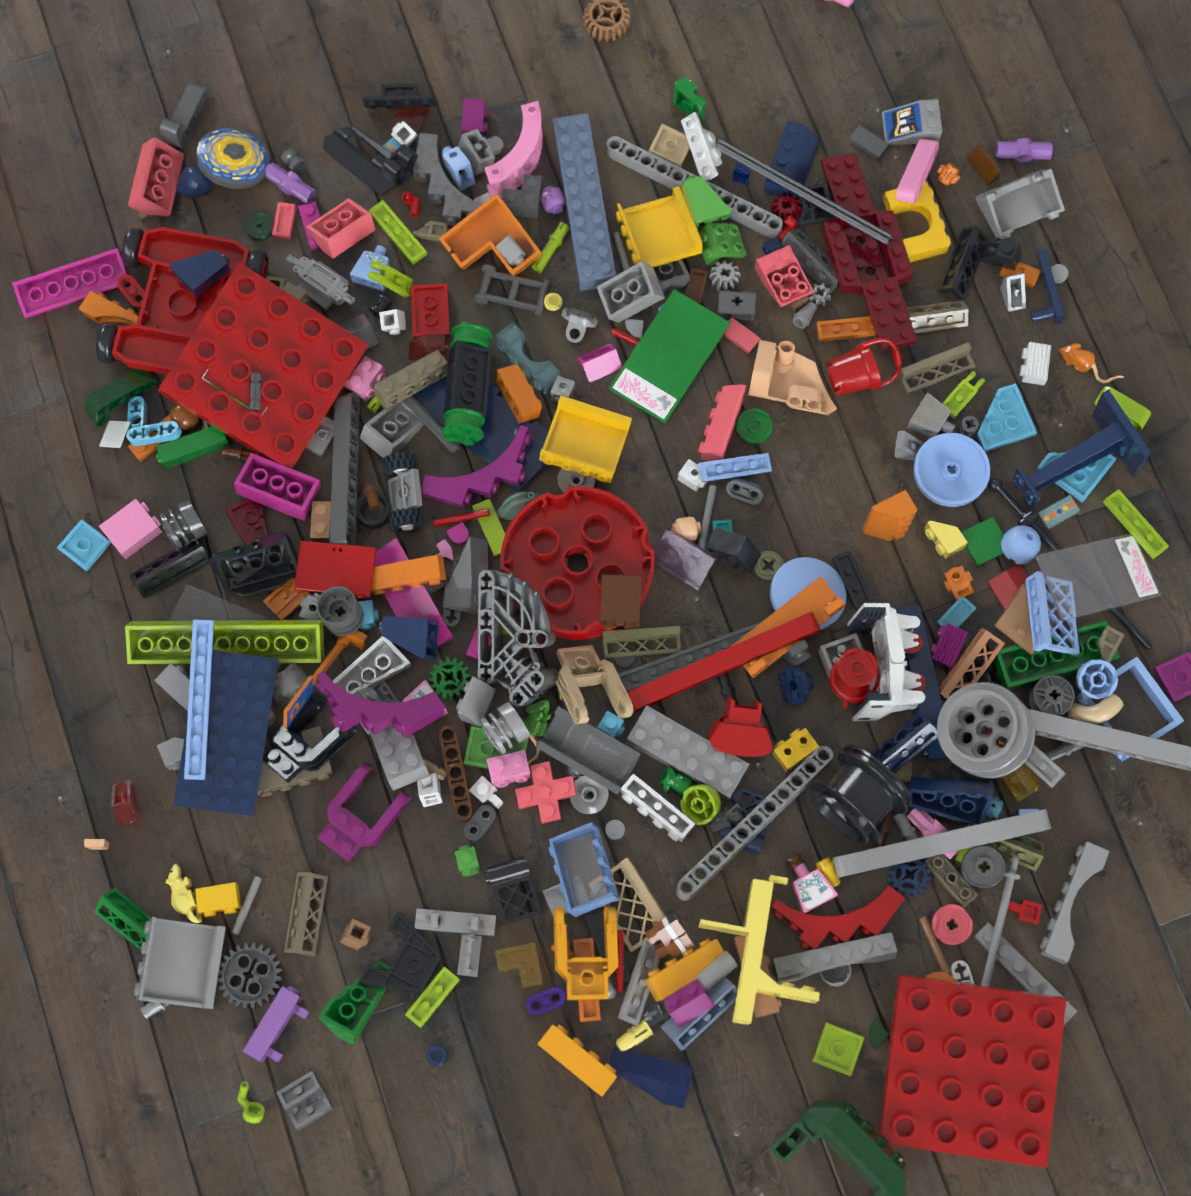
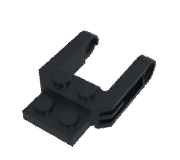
M319 693L311 695L287 730L283 728V721L274 729L273 741L275 746L263 757V762L287 783L293 780L302 770H307L308 772L318 771L358 732L359 727L357 724L347 732H342L337 727L311 749L297 734L316 717V714L327 703V700Z

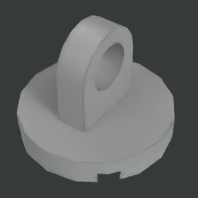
M564 308L561 314L563 318L569 321L566 329V338L572 343L582 340L586 327H596L598 323L596 317L592 319L589 313L577 309H570L568 311V308ZM571 329H578L580 335L576 338L571 337L569 333Z

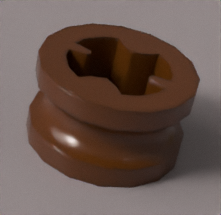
M797 854L785 861V864L789 865V871L805 863L804 860L800 859L801 854Z

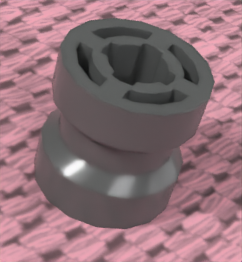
M295 148L286 150L281 156L283 163L288 165L289 170L294 173L300 172L306 166L305 159L299 156Z

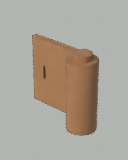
M1023 584L1015 592L1012 602L994 626L1032 655L1035 650H1033L1027 588ZM1047 602L1048 608L1051 610L1053 606ZM1055 610V611L1053 612V614H1054V615L1059 619V621H1060V620H1061V618L1059 617L1060 614ZM1049 618L1051 627H1054V622Z

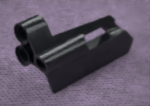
M356 127L336 129L333 134L325 136L323 149L380 196L388 192L395 185L405 182L418 158V154L405 143L395 152H390ZM359 137L374 149L375 157L368 158L350 143L347 138Z

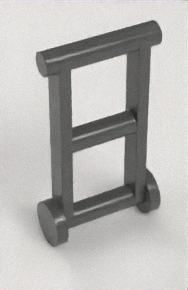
M491 265L482 266L481 270L484 272L480 292L474 296L475 302L488 304V301L535 311L534 314L537 316L542 315L544 299L547 295L550 281H534L496 272V268ZM491 277L512 282L508 299L487 294ZM519 284L541 288L537 305L515 301Z

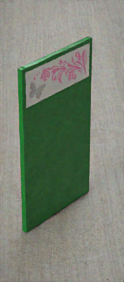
M674 289L614 379L609 390L658 419L661 423L666 424L731 323Z

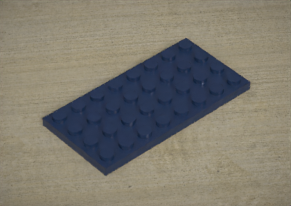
M212 650L205 780L184 779L186 726L174 806L254 816L278 659Z

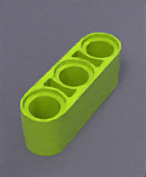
M1105 386L1095 400V406L1101 394L1109 389L1135 429L1141 431L1150 418L1151 412L1117 390Z

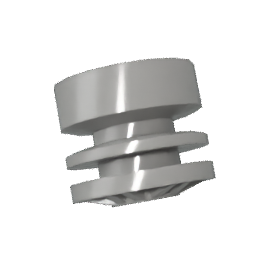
M509 702L497 708L500 718L497 719L492 713L488 714L492 723L489 724L484 717L480 719L484 734L491 745L501 754L506 752L503 746L504 742L509 749L513 748L510 740L512 737L518 743L530 737L526 726Z

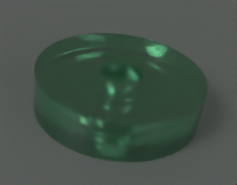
M256 211L246 218L244 227L251 239L262 241L272 235L274 222L268 213Z

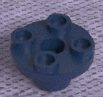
M795 665L788 666L778 673L777 679L780 684L783 700L786 703L801 704L808 699L810 690L814 687V678L810 673L804 672Z

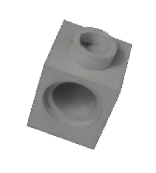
M557 375L551 390V400L559 402L560 396L572 399L575 392V381Z

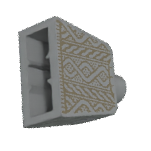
M927 393L909 421L907 428L929 437H934L938 435L940 430L945 433H952L956 426L947 421L951 411Z

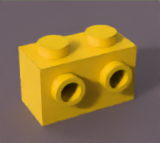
M798 728L789 735L791 738L786 742L781 740L774 745L775 749L772 754L785 772L802 762L819 748V745L806 728L801 731Z

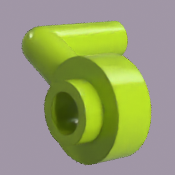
M242 1082L237 1100L244 1108L243 1118L249 1123H258L263 1119L265 1109L258 1102H249L246 1098L249 1084Z

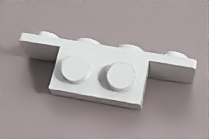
M693 112L684 118L681 123L699 175L704 180L709 181L718 175L716 167L722 164L721 152L716 149L715 135L711 131L702 128L698 114Z

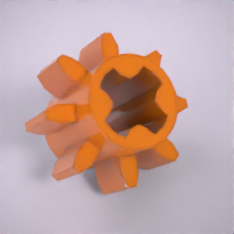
M951 163L941 165L937 170L940 174L938 179L947 186L950 183L954 184L960 178L957 174L960 170Z

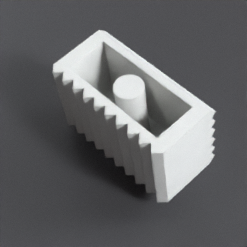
M1029 342L1027 347L1023 348L1022 359L1025 360L1024 365H1021L1019 374L1022 376V382L1045 385L1048 379L1051 345Z

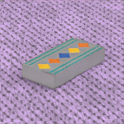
M1069 495L1038 512V515L1046 530L1079 513L1080 509Z

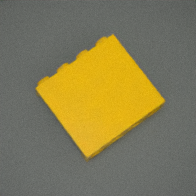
M680 186L673 188L672 196L623 210L620 203L617 204L616 219L618 223L621 222L622 224L621 232L623 237H627L626 244L628 250H632L633 254L631 256L634 265L643 261L656 267L702 253V240Z
M560 396L556 413L543 449L540 452L539 460L548 465L553 464L564 470L577 472L582 476H590L601 482L611 483L632 418Z

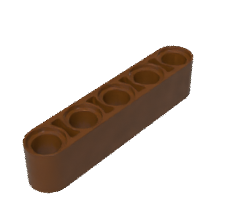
M446 725L440 729L439 739L454 812L460 821L467 822L473 816V807L458 735L452 726ZM446 732L453 733V738L450 740H445L443 736ZM449 751H456L457 756L454 759L447 757ZM455 769L461 771V775L458 778L451 776L452 771ZM459 788L465 790V794L462 797L455 796V791ZM463 807L469 809V813L466 816L459 815V810Z

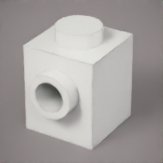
M404 121L401 124L398 123L391 133L401 145L405 143L408 147L418 137Z
M395 309L379 312L382 331L388 332L390 335L401 334L400 331L406 330L404 311Z
M688 459L678 473V481L696 492L699 487L703 488L707 483L701 482L699 467L690 459Z

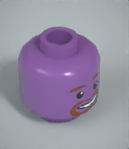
M551 185L541 191L540 201L544 210L553 214L560 213L566 204V199L561 189Z

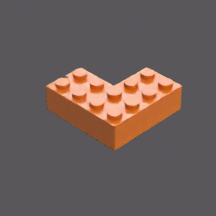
M497 193L439 238L463 270L493 249L513 276H517L543 255ZM508 235L527 254L526 260L516 267L510 265L496 249V246Z

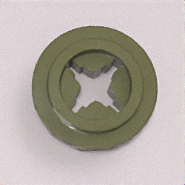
M763 551L754 570L756 575L763 580L772 581L776 572L784 565V562L778 553ZM764 562L768 564L773 562V571L769 568L767 570H764Z

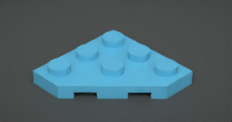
M1016 383L998 389L976 437L985 452L1036 436L1037 434Z
M1067 452L1048 453L1036 470L1042 469ZM1110 454L1055 483L1083 503L1117 458Z

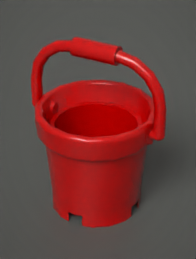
M883 337L863 342L857 345L856 349L825 362V367L829 368L827 375L834 392L838 391L836 392V397L868 388L874 390L886 386L898 377L902 365L899 347L889 338ZM879 342L891 345L896 365L895 373L883 382L881 381L873 352L869 346Z
M854 648L843 653L835 662L830 671L829 681L832 691L838 698L844 701L842 708L845 710L849 703H863L868 693H871V695L877 693L880 688L881 676L877 661L872 653L861 650V648Z

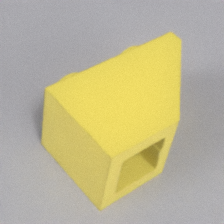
M934 521L927 522L925 526L926 536L928 539L933 540L936 545V551L939 555H943L945 559L964 549L968 543L956 526Z

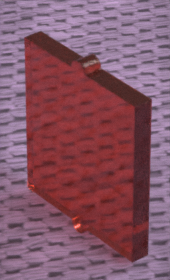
M421 106L412 108L398 107L390 125L395 127L398 123L401 124L404 121L418 135L430 108H423Z

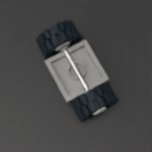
M396 452L395 454H389V456L386 455L383 458L384 474L388 477L393 476L392 479L388 480L391 513H389L390 530L399 533H409V531L415 532V530L423 529L425 526L423 510L417 509L423 506L417 456L414 453L411 454V452Z

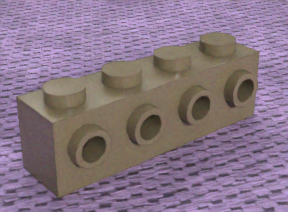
M436 350L374 384L375 397L386 410L446 377L448 362Z

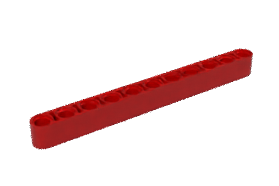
M814 613L804 614L627 692L633 705V713L746 665L756 658H762L820 632L821 629Z

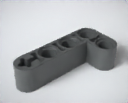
M192 82L187 85L172 119L164 118L161 123L160 133L165 143L180 148L185 147L208 98L209 90L207 87Z

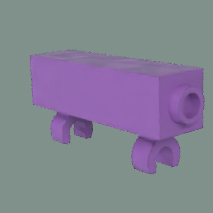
M290 985L288 989L283 986L281 987L243 1052L259 1062H264L267 1056L276 1062H280L283 1055L272 1048L293 1013L303 1019H306L309 1011L299 1006L302 997L298 995L300 991Z

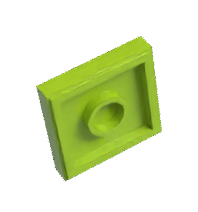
M826 1022L812 1062L851 1077L865 1037Z

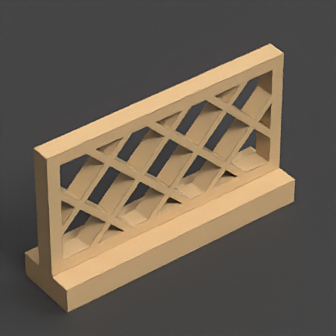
M625 858L621 863L613 867L611 871L612 875H614V872L621 868L625 875L623 883L615 882V884L622 885L616 911L617 930H627L626 935L623 932V940L630 952H633L642 946L643 941H648L647 937L643 939L646 933L644 931L647 920L659 922L666 915L631 859ZM602 875L588 884L592 890L598 881H603ZM625 886L632 887L635 890L634 900L623 898ZM622 900L633 902L631 914L620 912ZM636 903L645 906V917L634 915ZM619 914L630 916L628 928L620 927L618 924ZM633 917L644 919L642 931L631 929ZM630 931L641 933L640 941L634 946L629 941Z

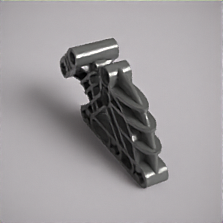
M495 569L483 570L478 577V679L486 684L500 683L502 687L509 690L510 702L516 707L537 703L544 696L543 693H547V689H551L556 684L555 682L559 675L555 668L543 669L544 663L539 660L537 653H534L533 648L552 646L556 639L554 632L550 629L549 619L541 602L539 591L534 592L530 588L528 580L523 582L516 578L514 572L507 574ZM502 591L507 593V602L502 598ZM517 602L521 605V618L517 615ZM502 626L512 637V640L503 649ZM489 633L491 634V637H492V657H491V660H490L489 657H488V635H489ZM525 633H526L527 636H528V641H527V643L524 641V634H525ZM543 634L546 636L545 643L542 641L541 638ZM528 648L531 658H521L520 655ZM505 671L507 672L505 678L511 679V683L501 680V676Z

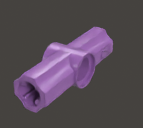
M1021 138L1016 142L997 141L995 156L996 158H1016L1019 162H1027L1031 159H1051L1053 145L1051 142H1032L1028 138Z
M275 163L267 165L265 177L277 184L285 194L293 195L306 204L314 200L316 190L302 182L294 172H287Z

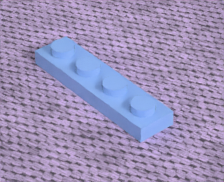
M768 453L701 462L698 464L701 482L772 471Z

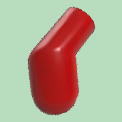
M791 215L785 218L786 226L777 235L780 241L783 240L788 231L794 230L797 225L796 218H793Z

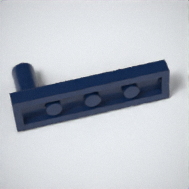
M1046 249L1038 250L1037 261L1050 307L1030 312L1031 320L1033 323L1053 318L1055 324L1061 323L1064 313Z

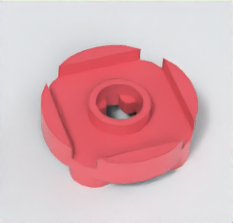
M954 904L939 908L931 920V929L935 938L941 943L950 946L963 943L971 935L973 928L972 919L966 910ZM951 919L957 925V928H953V930H949L947 922H950Z

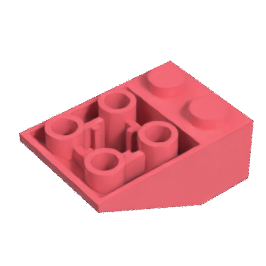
M790 245L756 259L755 270L762 284L780 307L814 293Z

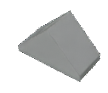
M1024 273L1005 276L1000 289L1007 311L1025 309Z

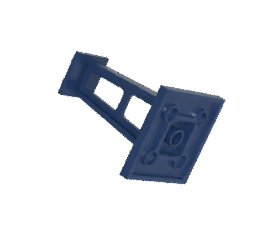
M1109 389L1101 394L1092 414V417L1101 429L1100 432L1028 478L1020 466L1016 468L1013 484L1017 490L1022 491L1024 494L1023 499L1028 506L1031 505L1033 509L1037 507L1040 500L1037 492L1114 452L1118 454L1132 477L1140 473L1151 451Z

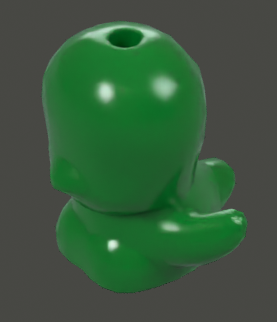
M668 767L660 778V783L663 785L665 793L671 787L678 794L684 795V791L693 786V781L689 776L683 773H676L672 767Z

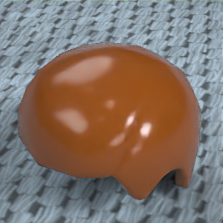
M178 404L169 412L171 414V421H175L183 431L192 430L198 424L199 417Z

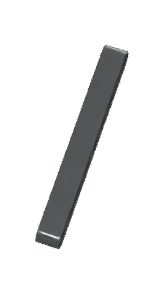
M355 392L339 395L335 399L330 544L355 546L360 400Z

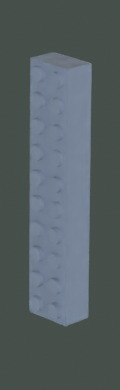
M586 113L553 118V131L564 197L566 199V209L580 291L597 289V286L615 277L616 272L589 116Z

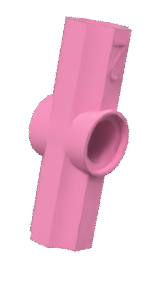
M914 808L907 816L924 837L948 832L936 819L933 820L926 811ZM958 851L945 853L944 855L951 859Z

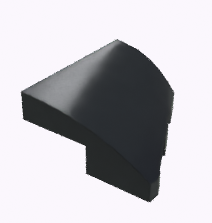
M826 182L808 186L809 189L830 200ZM805 199L799 226L823 223L833 219L831 213Z

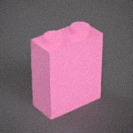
M137 499L133 500L99 526L125 560L162 533L159 528L161 523L155 516L151 518L148 514L149 508L144 502L140 504Z

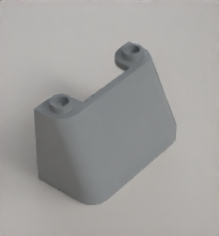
M1052 169L1033 172L975 197L992 232L1000 240L1010 237V233L1017 228L1041 218L1048 217L1049 220L1060 216V212L1065 211Z

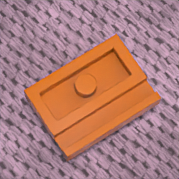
M294 578L273 591L263 601L280 620H286L300 607L303 597H308L309 595L307 591L294 590Z

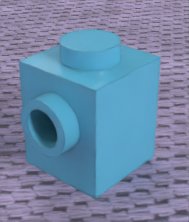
M372 600L359 601L364 612V621L359 629L361 631H369L372 627H376V621H379L378 609H375Z
M607 710L597 728L615 739L617 736L620 738L625 730L624 720Z

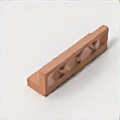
M981 628L939 686L940 694L948 699L950 697L949 694L954 688H962L977 683L1005 643ZM990 638L998 643L994 650L986 652L985 644ZM984 655L985 663L981 667H975V658ZM972 671V681L963 683L962 676L964 673Z

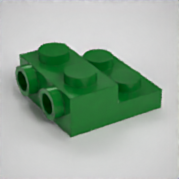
M683 76L674 83L673 105L687 116L693 112L697 113L702 124L705 121L706 102L703 97L697 96L696 84Z

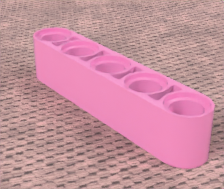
M920 138L898 186L897 201L916 203L937 156L939 141Z

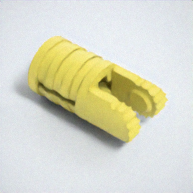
M642 1019L639 1025H633L617 1039L616 1046L620 1050L625 1051L652 1036L653 1032L646 1021Z

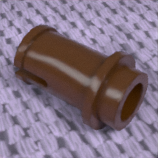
M375 484L366 485L363 493L366 494L369 509L381 507L377 495L378 487H375Z

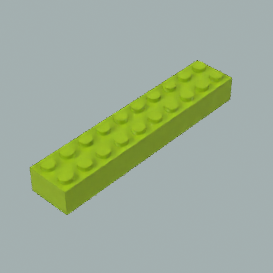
M321 620L214 621L213 650L274 658L279 660L278 663H321L325 658L324 624ZM131 621L125 626L127 664H191L193 621Z

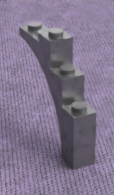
M420 133L416 152L418 158L413 169L414 178L422 183L430 182L428 189L429 202L435 204L444 203V223L455 226L482 204L462 194L444 174L438 158V135Z

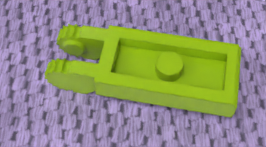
M378 261L370 262V267L381 271V273L370 271L368 278L378 281L383 286L405 298L410 297L413 279Z
M974 371L966 379H963L942 403L951 411L949 416L953 419L957 417L977 394L985 382V379L981 378L975 386H972L969 382L976 375Z

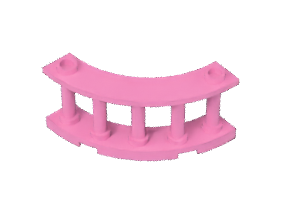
M538 101L521 105L523 114L522 132L510 153L497 163L484 168L489 181L487 190L490 198L496 193L502 198L504 189L517 190L519 187H522L524 174L533 175L539 164L543 135L541 111Z

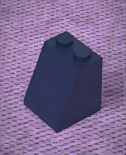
M383 616V621L380 622L381 636L421 658L436 660L439 631L438 621L423 618Z

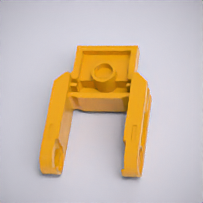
M565 907L554 908L555 971L566 980L567 1000L609 999L608 977L618 967L616 908L604 907L605 959L602 957L567 959L566 924H564Z

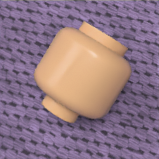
M692 516L676 519L675 524H672L673 536L679 542L696 540L698 533H701L700 522H696Z

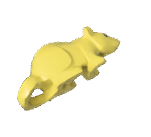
M174 864L166 880V884H169L172 890V907L176 912L187 915L193 923H201L202 915L198 913L196 895L189 890L192 886L191 879L184 877L183 880L181 868Z

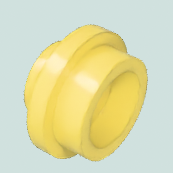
M549 293L544 299V305L550 311H557L562 306V298L557 293Z

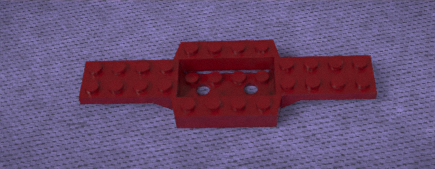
M856 153L821 158L820 164L832 201L892 235L888 244L879 241L891 276L888 278L876 238L837 216L823 223L821 232L834 273L838 279L840 292L860 295L865 302L876 338H889L897 347L916 344L917 338L899 286L911 281L914 272L894 212L874 210ZM861 237L865 240V243L860 245L856 243L855 239ZM871 268L875 271V275L869 276L865 270ZM878 343L880 350L892 348L888 343Z

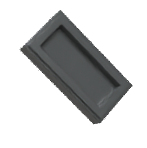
M860 125L849 137V142L877 160L889 145V143Z

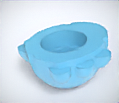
M993 796L986 814L989 819L992 817L997 819L1002 810L1003 801H999V797L994 798Z

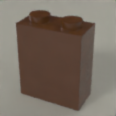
M602 575L600 625H604L606 628L624 626L626 629H634L640 625L641 576Z

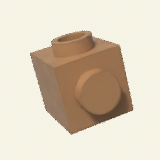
M352 919L347 924L340 943L358 951L362 946L365 947L370 938L368 933L371 927Z

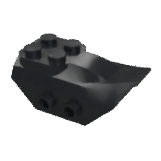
M284 532L262 536L250 544L237 545L232 549L211 554L212 557L208 559L215 578L224 583L229 593L243 597L256 596L261 592L274 591L282 587L296 576L298 563L297 553L291 538Z

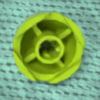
M699 784L684 791L680 805L686 817L696 822L697 825L707 824L716 818L721 809V799L715 789L709 785Z

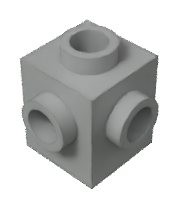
M315 592L314 595L309 594L308 597H303L300 607H302L299 614L300 617L307 620H320L312 604H317L321 594Z

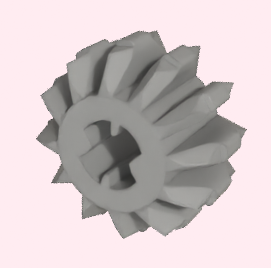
M725 260L723 264L717 262L716 267L711 268L709 279L712 280L711 285L717 286L718 291L721 288H724V290L729 288L733 291L734 285L738 286L739 278L741 277V273L738 272V266L733 267V262L726 264Z

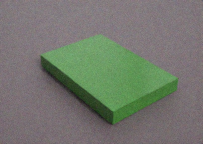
M471 726L463 764L489 769L488 758L525 750L526 753L529 738L518 743L512 737L510 740L513 748L509 749L504 742L503 746L506 752L501 754L491 745L482 727Z

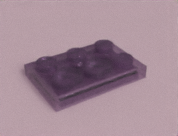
M671 528L666 529L654 551L656 565L696 590L700 589L717 559L716 556Z

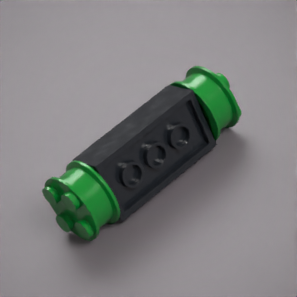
M461 322L460 325L451 330L453 342H451L449 350L443 415L446 423L442 429V435L446 441L471 446L474 445V442L480 441L484 436L481 426L485 422L487 413L492 353L488 343L492 338V334L486 326Z

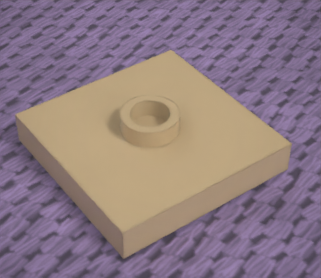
M661 124L648 152L681 168L690 146L685 134Z

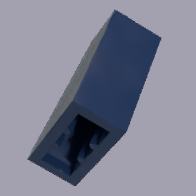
M216 250L172 262L169 265L172 273L196 298L231 271L228 264L230 263L229 259L223 253L220 255Z

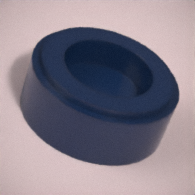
M440 1045L430 1047L427 1052V1060L434 1066L443 1065L448 1057L446 1049Z

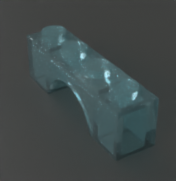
M514 322L496 335V345L498 348L509 355L508 358L514 365L518 364L521 370L524 371L526 378L530 377L532 379V383L538 391L542 390L546 394L553 388L557 375L562 377L561 372L550 361L534 362L524 355L522 349L526 342L525 334Z

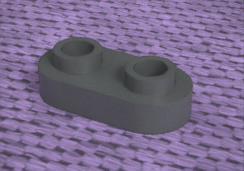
M732 478L726 487V491L731 497L753 505L760 503L764 496L762 487L740 478ZM752 491H756L758 494L754 495Z
M483 805L479 807L465 825L464 834L468 840L473 842L479 841L494 823L496 812L491 806ZM489 812L490 815L488 818H483L482 814ZM473 827L477 828V833L475 834L470 833Z

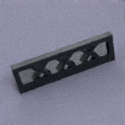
M977 226L962 228L938 288L941 293L952 292L958 299L965 300L989 239ZM978 237L982 239L979 246L977 244ZM972 251L974 252V260H973V262H972V260H971V253H972ZM966 266H967V269H968V275H967V277L965 276V271H964L965 268H966ZM960 282L962 285L961 292L957 289Z
M194 538L190 540V544L185 543L181 549L176 548L130 574L143 598L208 563L210 558L199 539Z

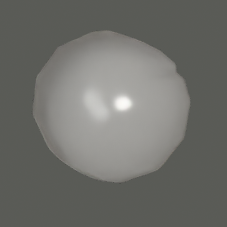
M851 965L821 971L820 976L825 983L831 986L838 987L844 985L851 977Z

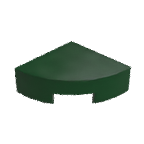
M876 1019L872 1021L869 1027V1041L875 1049L889 1035Z

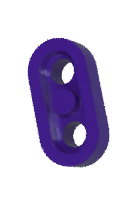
M559 987L549 988L531 996L527 1000V1010L532 1015H542L561 1007L565 1003L566 995ZM554 994H558L560 996L559 1000L556 1002L552 1000V996ZM534 1002H540L541 1007L534 1009Z

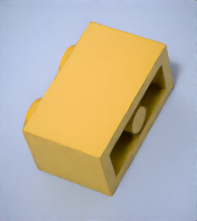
M236 882L195 889L198 913L204 915V917L216 916V912L224 911V914L236 913V909L242 908L239 884Z

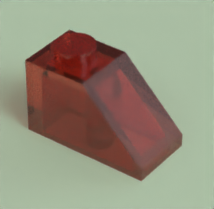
M424 335L410 341L409 360H420L436 350L446 360L447 343L445 335Z
M131 780L112 785L111 808L119 825L130 824L138 820V805Z

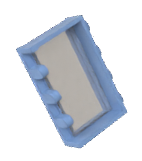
M590 822L549 839V852L555 860L554 870L561 882L559 883V889L565 897L564 907L567 913L578 917L581 914L620 900L598 826Z

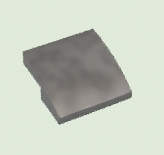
M313 1071L276 1092L297 1131L334 1110Z

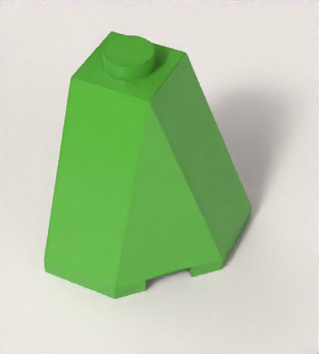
M690 176L683 181L681 187L684 199L697 231L701 230L707 223H716L720 218L725 220L730 217V208L701 176Z

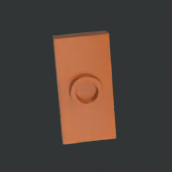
M1019 262L1016 270L1002 267L999 275L1005 277L1024 273L1025 286L1034 288L1041 270Z

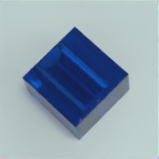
M736 162L732 181L748 185L751 168Z
M778 237L762 243L765 255L783 248Z

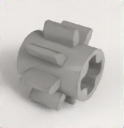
M824 283L818 286L814 284V293L810 294L812 296L809 298V302L814 301L816 306L821 304L825 306L826 300H831V296L828 295L830 288L826 289Z

